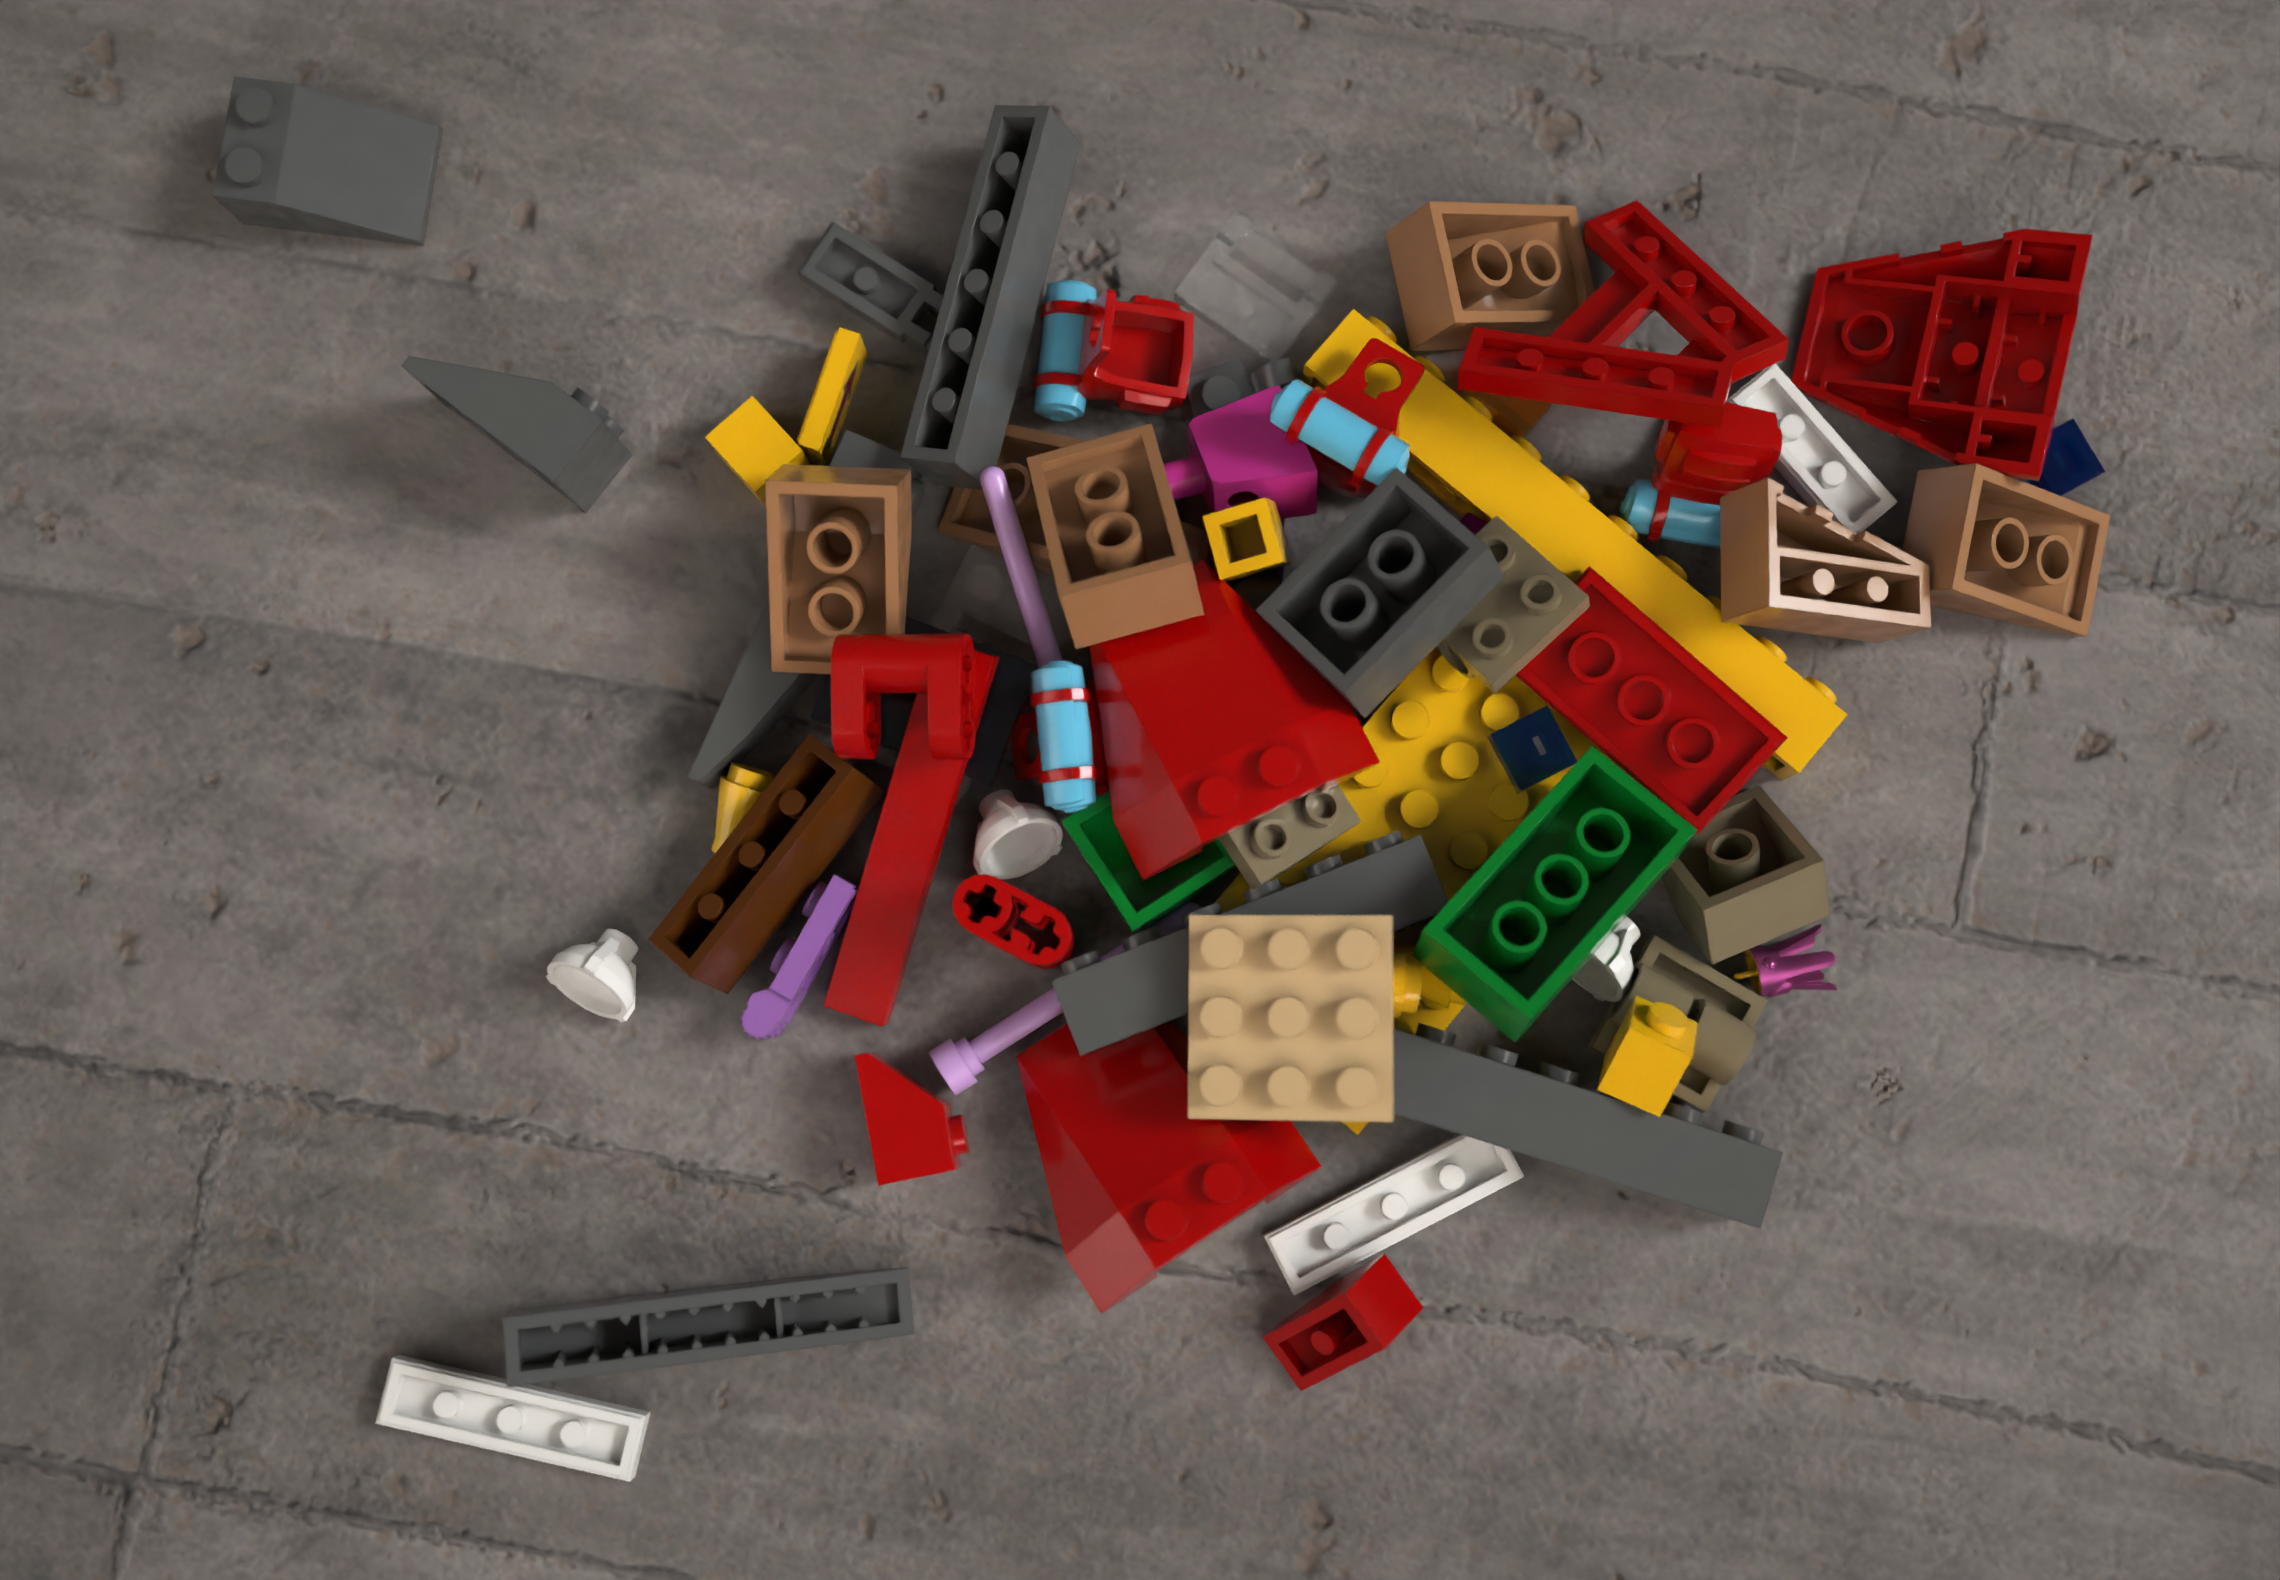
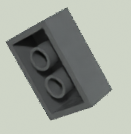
M1396 467L1256 611L1357 712L1366 718L1505 576L1490 548Z

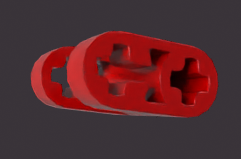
M968 633L839 634L836 636L831 651V731L834 751L838 758L874 759L877 756L881 742V693H928V739L933 758L936 760H969L972 757L976 739L975 650L972 638Z
M987 874L973 875L964 880L955 890L952 900L953 913L958 923L978 938L1033 967L1043 970L1056 969L1061 964L1067 962L1073 955L1076 945L1075 933L1066 917L1056 908L997 877ZM993 898L994 902L998 905L997 914L994 917L984 916L981 918V915L976 911L977 902L980 899L989 901ZM1019 904L1026 907L1021 914L1019 912ZM1019 916L1027 924L1042 931L1050 923L1055 924L1053 933L1060 940L1059 946L1055 950L1050 947H1044L1039 955L1034 954L1037 945L1026 934L1014 929ZM1011 933L1010 941L1002 939Z

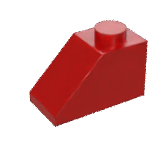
M877 1053L854 1055L878 1186L954 1171L960 1168L961 1161L959 1155L969 1153V1141L963 1115L952 1116L949 1102Z
M1384 1253L1341 1277L1268 1331L1262 1338L1299 1390L1303 1391L1384 1350L1424 1307Z

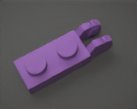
M833 875L829 884L821 881L814 888L802 911V915L809 919L797 940L789 937L782 944L772 961L770 971L777 975L769 989L752 993L746 1003L748 1008L742 1010L744 1014L740 1017L742 1019L740 1026L744 1027V1033H748L749 1037H756V1040H759L761 1037L763 1039L775 1038L776 1035H782L781 1032L787 1029L785 1027L786 1023H790L845 929L859 886L843 877Z

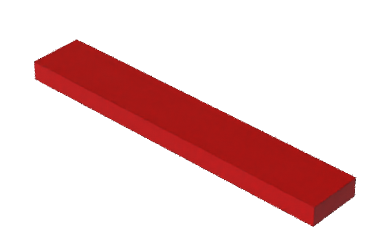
M974 649L977 734L1000 657ZM928 693L916 694L823 1005L881 1027L887 1025L891 1018L968 764V760H936L933 758L928 739Z

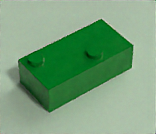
M1591 746L1423 929L1412 956L1416 960L1421 961L1423 966L1516 1043L1678 859L1697 832V829Z

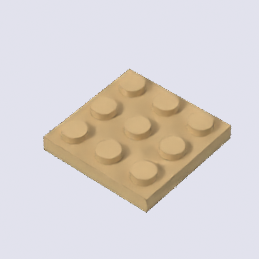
M1189 915L1188 1119L1393 1122L1394 916Z

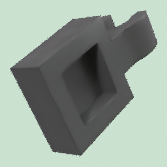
M1239 358L1190 374L1186 396L1195 418L1270 387L1280 385L1281 389H1283L1293 380H1296L1289 358L1268 363L1249 375L1246 374L1242 359Z

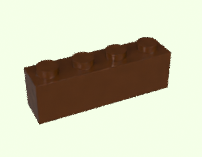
M809 733L648 940L689 977L728 994L886 791L848 761L838 758L832 749Z

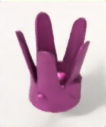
M1818 924L1773 946L1764 947L1763 945H1758L1746 950L1745 963L1747 971L1734 974L1733 978L1739 980L1749 977L1753 991L1762 997L1766 995L1768 997L1790 993L1791 990H1837L1836 985L1822 982L1824 974L1819 970L1832 966L1835 963L1836 957L1829 951L1796 955L1813 946L1815 943L1814 936L1822 930V925Z

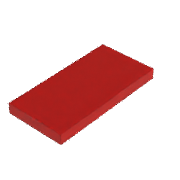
M1589 566L1574 584L1589 596L1590 607L1523 667L1516 676L1639 784L1697 829L1696 833L1699 834L1788 737Z

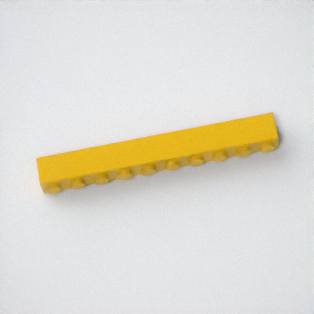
M1353 309L1305 363L1301 381L1312 388L1319 387L1323 389L1345 374L1371 338L1381 340L1422 364L1425 368L1424 374L1399 414V439L1410 444L1407 472L1461 517L1470 512L1488 524L1494 517L1498 516L1573 583L1589 566L1788 737L1763 764L1767 770L1780 780L1800 773L1848 715L1834 704L1837 701L1835 694L1822 682L1812 677L1804 679L1785 663L1787 661L1785 653L1772 641L1761 636L1754 638L1738 624L1721 622L1720 599L1710 595L1705 598L1686 582L1688 576L1676 562L1663 555L1655 557L1638 543L1639 536L1631 525L1618 516L1609 515L1607 517L1588 502L1590 500L1589 493L1580 483L1567 475H1561L1560 477L1555 475L1540 462L1541 455L1530 442L1518 435H1512L1510 438L1492 423L1493 416L1480 401L1469 395H1465L1463 398L1443 383L1445 381L1444 375L1431 361L1422 356L1413 358L1396 344L1397 338L1385 323L1373 316L1365 319ZM1376 363L1369 366L1365 370V379L1368 386L1364 393L1376 399L1380 392L1395 390L1401 383L1398 371L1385 363Z

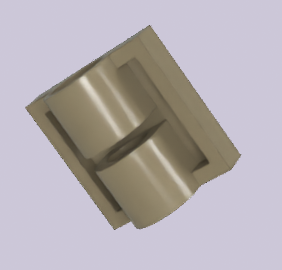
M1498 516L1494 517L1476 536L1490 548L1505 577L1436 646L1441 655L1457 671L1469 679L1476 676L1494 694L1590 607L1589 596Z
M1337 784L1321 793L1317 789L1220 837L1219 840L1253 891L1272 878L1274 879L1362 821Z
M1652 935L1648 937L1633 964L1634 975L1629 991L1621 1000L1611 1003L1587 1047L1605 1056L1636 995L1653 1003L1664 1002L1678 1008L1687 1018L1698 1022L1693 1057L1676 1086L1672 1097L1698 1112L1707 1113L1721 1086L1729 1083L1747 1060L1757 1037V1029L1754 1026L1768 1000L1658 936Z

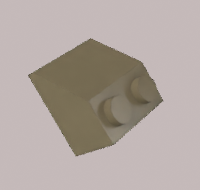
M1761 786L1733 796L1699 834H1694L1678 859L1661 877L1681 924L1711 964L1830 916L1824 859Z

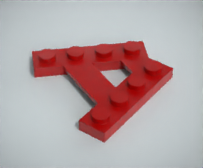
M1636 200L1585 222L1584 243L1612 268L1615 273L1548 337L1473 327L1459 367L1458 389L1720 428L1731 383L1786 359L1789 338ZM1654 311L1660 314L1689 342L1678 355L1618 347Z

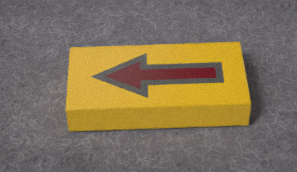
M839 327L833 336L797 438L799 447L810 462L829 466L868 355L860 333Z

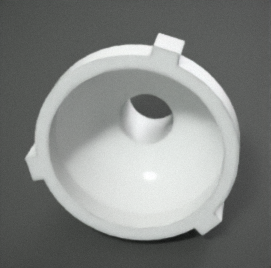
M1009 790L992 792L981 801L979 812L984 820L978 824L973 856V865L978 875L987 874L1000 880L1016 878L1037 869L1053 855H1058L1063 848L1061 845L1063 837L1061 826L1056 817L1041 806L1033 803H1019Z
M1626 917L1572 978L1579 986L1593 994L1594 998L1602 1002L1604 1000L1617 1002L1629 991L1634 975L1630 950L1641 935L1636 924Z
M606 929L597 943L572 945L556 954L547 967L548 974L546 978L564 995L584 1009L602 1017L618 1019L620 1022L627 1021L635 1009L636 965L631 961L638 952V946L626 934L615 929Z

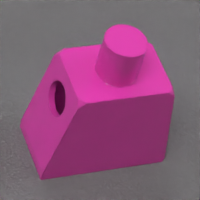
M1280 385L1267 388L1197 416L1188 424L1190 457L1163 463L1174 500L1202 493L1211 514L1266 497L1276 501L1280 519L1308 516L1317 513V468L1306 443L1302 441L1299 444L1292 445L1285 440L1287 432L1270 422L1272 401L1276 393L1281 392Z

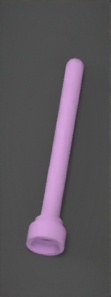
M987 467L980 475V483L1038 668L1049 664V661H1063L1005 474L998 467Z
M1188 902L1145 930L1158 927L1163 937L1184 929L1186 926L1182 917L1202 907L1197 903ZM1123 944L1102 956L1100 960L1103 961L1125 952ZM1052 988L969 1042L966 1037L955 1043L950 1038L929 1051L933 1062L955 1096L978 1082L975 1076L985 1070L982 1063L1063 1012L1055 989Z

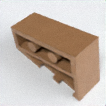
M1769 477L1720 497L1721 622L1881 643L1931 628L1930 565L1868 531L1858 534L1833 521V512L1818 504L1807 507L1783 494L1784 486Z

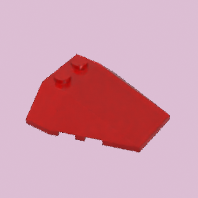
M2021 229L2003 233L2002 239L1962 246V241L1942 244L1940 245V250L1900 258L1899 253L1817 268L1791 381L1802 394L1953 464L1966 465L1977 463L2013 478L2040 481L2051 441L2073 340L2093 235Z
M1204 560L1192 565L1204 615L1090 645L1113 821L1142 880L1202 852V846L1317 789L1321 793L1380 763L1350 703L1224 580H1220L1219 575Z
M1170 1022L1084 1056H1080L1067 1023L1016 1056L1064 1254L1101 1314L1157 1278V1271L1262 1201H1265L1266 1204L1270 1203L1322 1167L1291 1121L1188 1119V1036Z

